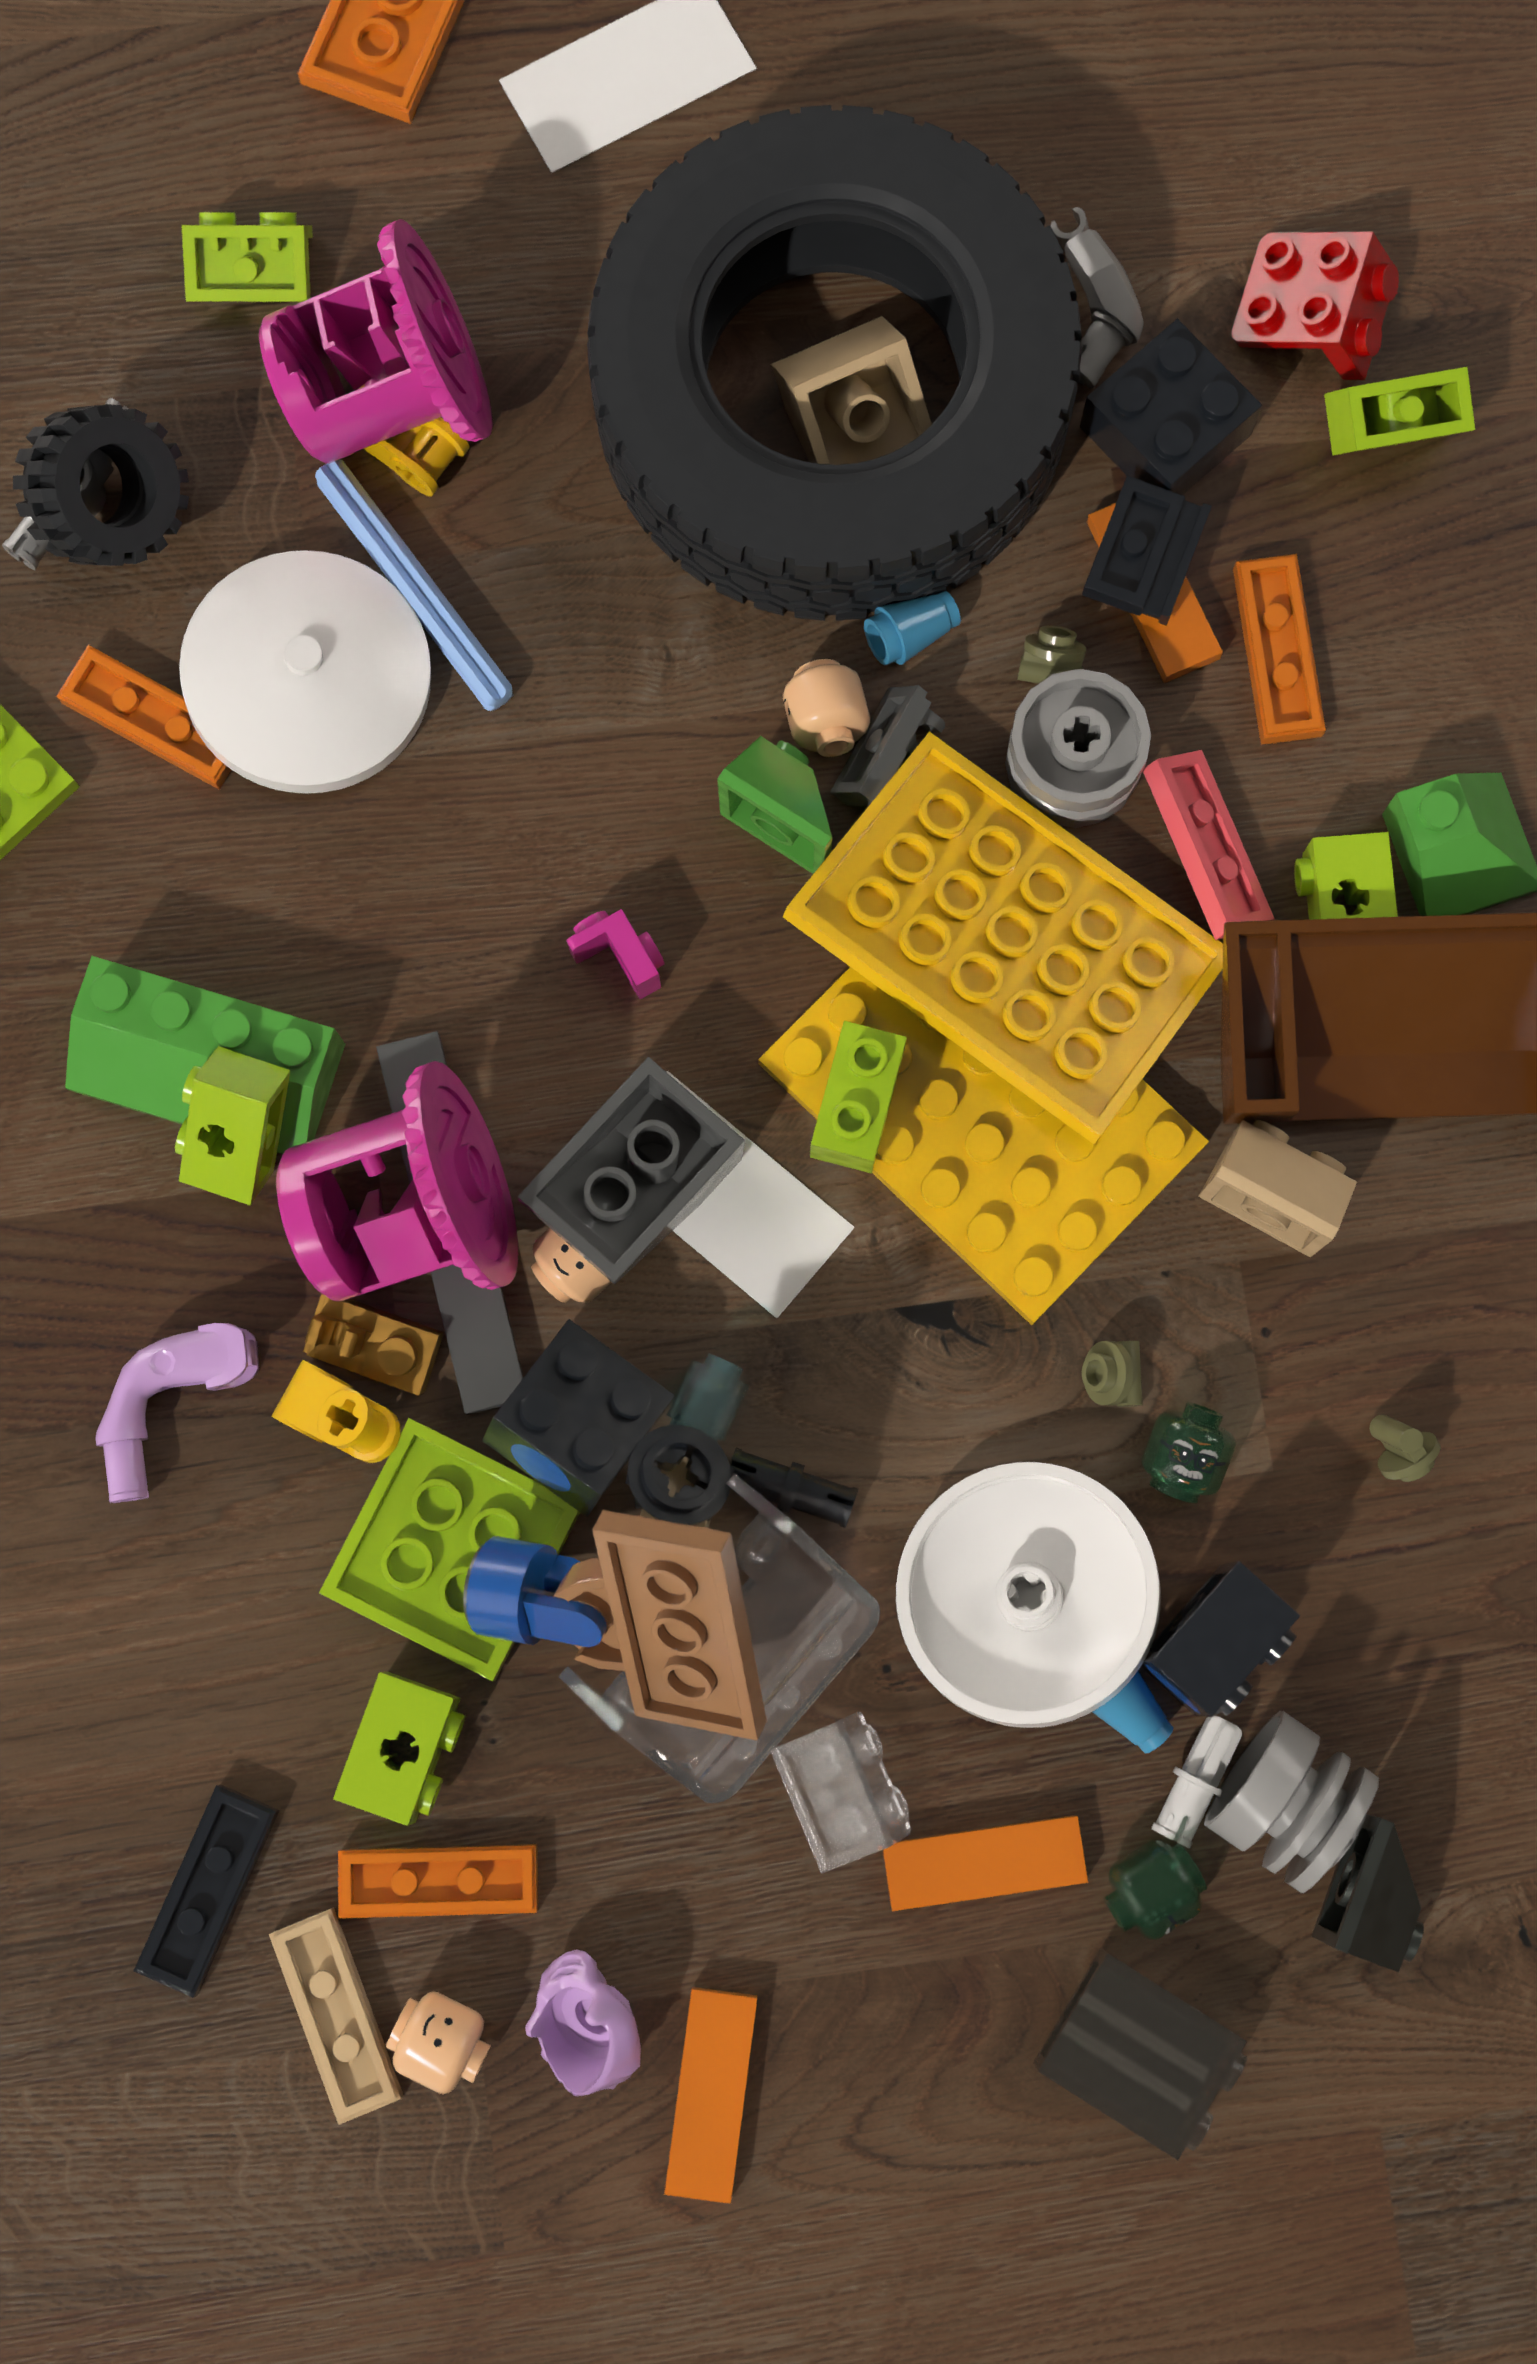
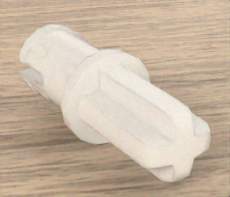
M1216 1715L1206 1718L1182 1769L1175 1767L1172 1772L1178 1775L1156 1823H1153L1151 1829L1171 1840L1177 1841V1843L1187 1848L1191 1847V1841L1213 1795L1215 1794L1220 1797L1223 1792L1217 1787L1242 1737V1730L1237 1725Z

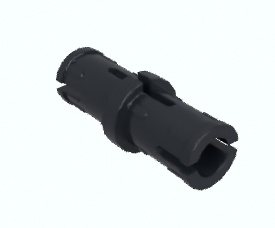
M736 1447L730 1466L732 1475L731 1488L777 1503L778 1511L789 1514L792 1508L846 1528L858 1488H850L803 1472L805 1465L792 1462L791 1467L743 1452L742 1449Z

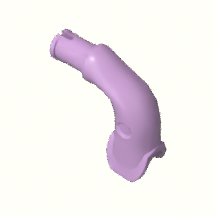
M229 1323L198 1326V1330L161 1339L139 1350L122 1367L107 1409L96 1432V1446H103L110 1503L149 1498L142 1441L148 1439L145 1416L148 1399L158 1392L180 1386L205 1384L207 1390L215 1391L235 1388L245 1384L259 1372L257 1341L252 1333Z

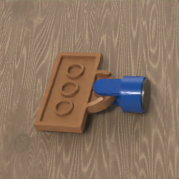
M603 1510L592 1529L599 1558H590L580 1562L575 1558L558 1555L557 1551L549 1545L500 1536L490 1538L477 1550L467 1572L463 1594L464 1613L473 1632L478 1635L534 1645L541 1639L573 1644L579 1649L574 1660L599 1669L625 1671L635 1716L758 1741L767 1719L731 1533L707 1527H695L650 1519L644 1516H633Z

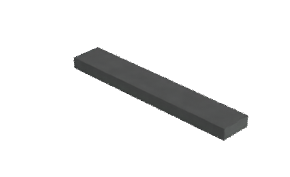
M438 1031L376 1046L392 1113L405 1109L406 1105L403 1099V1094L407 1089L405 1083L416 1067L432 1061H438L447 1066ZM405 1144L400 1146L410 1184L413 1180V1175L409 1163L407 1145ZM454 1265L431 1272L465 1414L470 1415L501 1407L524 1378L502 1287L493 1290L480 1288L474 1285L471 1280L464 1278L461 1268Z

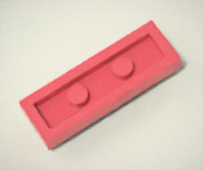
M1198 750L1159 758L1145 767L1143 773L1214 939L1223 938L1225 922L1273 921L1275 919L1203 751Z

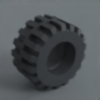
M106 404L67 408L65 412H55L44 418L47 426L33 427L26 436L33 447L19 449L15 460L16 463L24 466L23 475L13 476V490L23 489L25 501L15 503L20 517H32L34 523L27 528L35 540L49 541L45 550L56 557H69V562L80 565L123 566V564H137L148 560L146 553H159L168 545L163 534H177L182 525V522L175 515L177 510H187L189 496L180 495V483H189L187 469H177L175 460L181 457L182 453L177 443L165 444L163 442V438L168 431L159 422L145 423L146 413L137 409H122V405ZM96 449L101 450L112 459L118 468L122 480L121 502L114 515L105 523L96 519L89 512L80 492L82 467L86 459Z

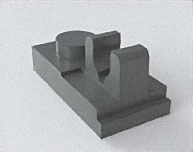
M919 685L890 687L887 689L870 719L867 732L859 739L830 793L847 806H869L897 772L903 759L907 760L918 746L915 734L917 728L920 726L926 732L942 733L945 728V722L929 709L932 702L925 698L928 693Z

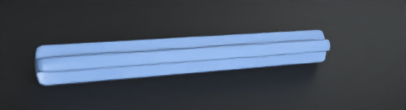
M337 460L321 466L315 473L318 487L390 583L402 593L412 606L423 627L482 706L488 711H493L508 702L513 696L510 682L344 461Z

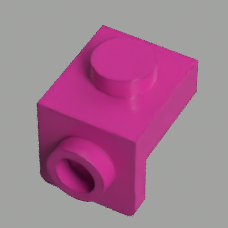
M622 909L609 916L606 911L594 913L574 927L575 935L567 939V944L576 964L610 947L639 999L661 988L659 973L656 969L665 965V962L650 934L646 931L637 936Z

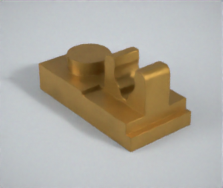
M321 1294L315 1315L312 1317L307 1332L303 1352L307 1353V1356L420 1396L426 1391L444 1332L351 1299L337 1302Z

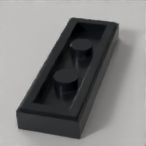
M216 1785L134 1972L192 1998L198 1996L280 1810L224 1785Z

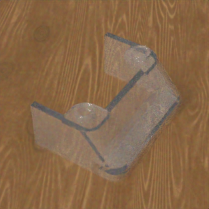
M736 1474L726 1484L758 1513L755 1519L742 1531L735 1549L737 1565L750 1577L741 1588L767 1719L758 1741L635 1716L625 1671L614 1679L603 1694L568 1666L559 1675L617 1734L707 1803L723 1802L741 1789L870 1638L877 1627L880 1617L879 1604L870 1593L797 1524Z

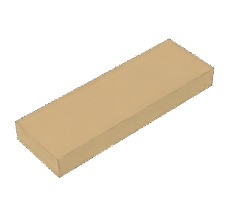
M334 1907L270 1933L272 1945L338 2125L400 2100L404 2096Z

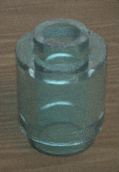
M708 1353L704 1364L691 1359L666 1416L672 1418L669 1425L690 1426L706 1433L716 1442L718 1440L725 1442L750 1387L739 1381L743 1368Z

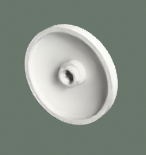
M289 551L254 560L227 575L204 597L195 610L186 629L180 654V682L184 701L190 719L205 745L221 762L242 777L271 789L291 793L307 794L339 790L364 781L383 770L399 756L416 734L423 720L430 695L431 667L429 648L421 622L412 606L402 593L381 574L355 560L326 552Z
M1016 1462L984 1469L966 1477L941 1494L927 1508L912 1530L901 1556L896 1581V1606L901 1632L911 1656L925 1677L943 1696L961 1709L986 1721L1012 1727L1039 1728L1073 1721L1093 1712L1116 1696L1131 1681L1149 1653L1156 1634L1161 1606V1585L1155 1557L1144 1530L1129 1508L1112 1491L1085 1474L1066 1467L1048 1463Z

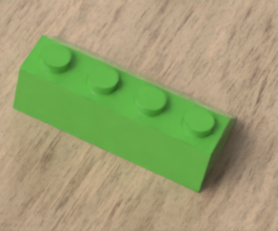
M91 956L71 1014L65 1088L82 1095L183 1124L184 1120L188 1117L190 1105L182 1101L186 1079L194 1066L202 1068L215 1049L220 1046L291 1070L277 1153L283 1155L290 1147L314 1140L345 1047V1042L335 1028Z

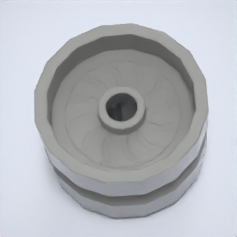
M1075 669L1052 674L1030 689L1015 713L1005 762L1011 789L1015 794L1058 825L1078 828L1103 822L1124 807L1137 787L1147 762L1151 731L1145 708L1128 686L1106 673ZM1074 747H1079L1084 752L1074 751Z

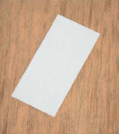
M656 0L515 71L499 81L551 173L757 68L717 0Z
M667 1071L671 1077L745 1140L742 1160L702 1204L673 1231L775 1318H778L855 1227Z

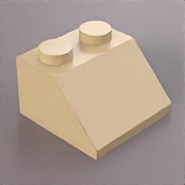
M883 316L771 364L788 419L811 463L841 465L873 460L902 448L919 437L932 425L906 337Z
M1242 1120L1233 1131L1198 1197L1308 1257H1312L1334 1239L1357 1181L1344 1175L1346 1167L1333 1157L1318 1151H1312L1309 1156L1288 1145L1289 1136L1279 1128L1261 1120H1256L1253 1125Z

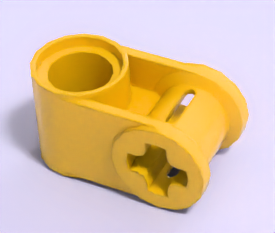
M439 417L366 447L364 450L394 470L412 488L426 496L432 497L438 490L436 483L438 478L455 456L463 457L470 446L465 439L460 438L458 433L452 431L448 422Z
M302 1360L271 1416L320 1443L324 1441L367 1463L380 1462L390 1456L400 1439V1423L397 1416L391 1410L363 1396L361 1393L353 1390V1386L305 1360Z

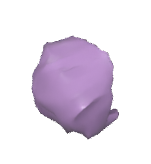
M569 1951L555 1959L541 1975L536 2008L526 2024V2035L538 2038L542 2048L541 2056L549 2063L558 2081L563 2083L567 2091L574 2096H584L604 2089H614L619 2083L629 2079L640 2067L641 2045L629 2001L615 1987L607 1985L606 1979L597 1969V1963L585 1951Z

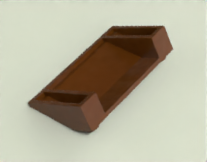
M1537 913L1225 922L1223 931L1220 1061L1223 1124H1239L1242 1120L1248 1123H1254L1256 1120L1273 1123L1537 1115Z

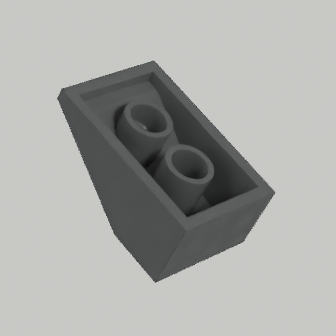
M647 1057L517 1198L615 1285L698 1208L742 1160L745 1140L651 1058Z

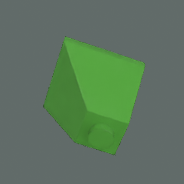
M760 736L726 766L717 778L720 815L814 874L832 850V835L814 770L807 766L809 759L793 745L785 741H778L774 745Z
M1456 773L1396 793L1382 813L1420 916L1469 915L1537 892V865L1502 773Z

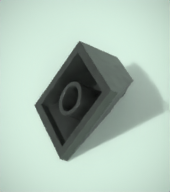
M1366 1814V1819L1359 1834L1337 1863L1312 1937L1337 1950L1399 1972L1403 1960L1410 1962L1415 1957L1423 1937L1424 1924L1417 1921L1421 1905L1393 1822Z

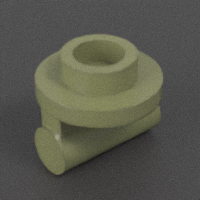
M1051 625L1042 626L1039 633L1027 635L1025 638L1024 655L1021 657L1017 680L1039 684L1052 674L1083 669L1082 662L1085 659L1086 647L1076 641L1077 634L1070 629Z
M1101 1341L1089 1350L1082 1366V1380L1087 1394L1095 1403L1106 1406L1117 1405V1407L1143 1406L1139 1341Z
M1384 1414L1377 1415L1370 1423L1371 1435L1380 1440L1386 1448L1377 1464L1385 1478L1410 1482L1425 1476L1432 1470L1435 1465V1459L1441 1450V1445L1433 1433L1420 1432L1418 1429Z

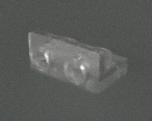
M860 1711L770 1750L821 1874L886 1849L911 1834V1827L908 1823L909 1809L905 1797L896 1786L892 1785L882 1761L883 1747L881 1740L874 1728L866 1723Z

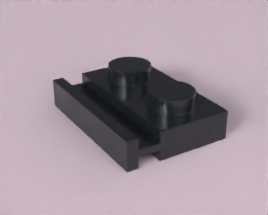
M1126 476L1085 583L1082 596L1141 616V613L1159 619L1158 623L1167 626L1212 506L1205 503L1202 506L1184 500L1185 496Z

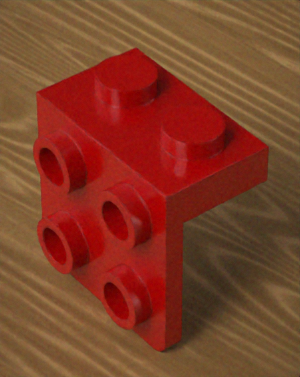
M1374 232L1269 233L1259 242L1232 328V338L1238 346L1243 348L1322 349L1343 380H1365L1372 356H1375L1381 347L1382 324L1389 301L1395 298L1398 291V269Z

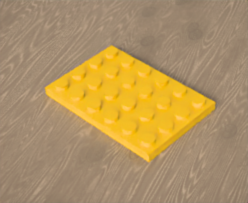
M928 732L793 898L783 915V918L1092 1144H1095L1223 969L1222 942L1215 940L1204 929L931 732Z
M851 967L758 1059L759 1065L817 1120L844 1021L906 1036L904 1055L872 1173L1031 1325L1050 1308L1209 1142L1142 1079L1095 1144H1092Z

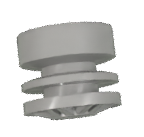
M1279 1711L1256 1734L1220 1787V1790L1223 1792L1220 1797L1217 1795L1214 1797L1206 1814L1204 1825L1243 1852L1259 1841L1265 1833L1271 1835L1262 1866L1275 1874L1290 1861L1284 1882L1297 1891L1304 1893L1312 1888L1331 1867L1336 1865L1356 1839L1377 1792L1379 1777L1366 1768L1359 1767L1346 1778L1350 1769L1351 1758L1343 1752H1336L1315 1770L1311 1765L1319 1747L1320 1736L1284 1711Z

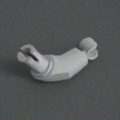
M1075 207L1072 211L1079 225L1075 231L1070 233L1061 232L1054 220L1051 222V228L1086 294L1092 314L1090 319L1093 323L1081 340L1082 353L1078 382L1082 385L1086 384L1089 388H1094L1122 346H1130V344L1138 342L1142 334L1144 321L1139 302L1124 267L1102 237L1095 230L1089 228L1084 211L1081 208Z

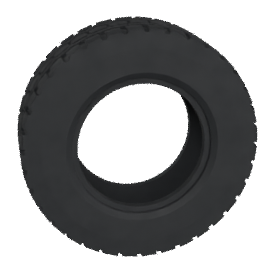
M831 105L800 107V113L790 114V110L786 109L759 116V122L752 125L749 120H746L720 131L719 139L713 141L711 137L704 140L684 154V161L681 164L675 160L653 180L652 191L645 189L633 204L626 216L627 223L621 222L607 249V258L603 259L595 284L587 331L589 338L587 350L591 392L605 460L609 464V471L624 501H627V507L647 534L652 532L651 539L674 562L680 559L682 569L706 586L711 582L714 583L718 593L742 604H745L748 599L754 602V608L784 616L786 610L794 612L795 618L825 621V615H835L836 621L866 619L868 612H874L880 606L932 594L936 595L946 591V586L949 584L954 589L976 575L981 570L982 562L987 566L1011 543V536L1016 538L1035 513L1037 505L1043 500L1054 478L1055 469L1060 462L1077 394L1082 353V333L1078 301H1076L1077 295L1068 263L1064 262L1063 250L1051 226L1045 227V217L1029 194L1025 192L1021 195L1019 193V183L998 163L992 167L989 164L988 155L964 139L960 144L954 141L953 133L926 121L923 126L915 124L914 117L884 110L883 115L873 114V108L843 105L842 111H832ZM816 273L856 274L893 286L920 304L944 333L954 354L959 372V385L943 413L919 437L902 448L873 460L852 464L831 465L804 462L775 452L749 436L730 418L721 406L707 377V370L713 350L728 323L753 298L779 283Z

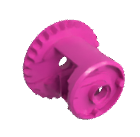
M402 219L388 224L380 232L377 246L381 254V260L384 263L381 269L294 306L289 305L264 316L260 326L259 342L263 362L282 412L294 434L308 453L326 464L345 458L356 451L439 417H443L444 421L449 422L452 431L458 433L460 438L467 441H479L489 437L492 432V412L486 383L461 312L429 249L413 227ZM333 363L353 388V392L345 394Z
M432 1061L414 1069L412 1075L409 1076L405 1083L407 1088L403 1094L406 1105L405 1109L290 1147L282 1155L277 1169L276 1188L285 1233L305 1276L321 1294L333 1301L347 1300L452 1265L460 1267L464 1278L471 1280L474 1285L489 1290L507 1286L515 1277L518 1265L517 1227L513 1204L499 1155L487 1125L472 1096L458 1076L441 1062ZM406 1144L413 1180L392 1211L384 1214L381 1208L382 1193L380 1189L367 1193L358 1216L355 1209L349 1211L341 1188L332 1173L333 1168L361 1160L367 1175L373 1177L381 1174L386 1169L379 1153Z

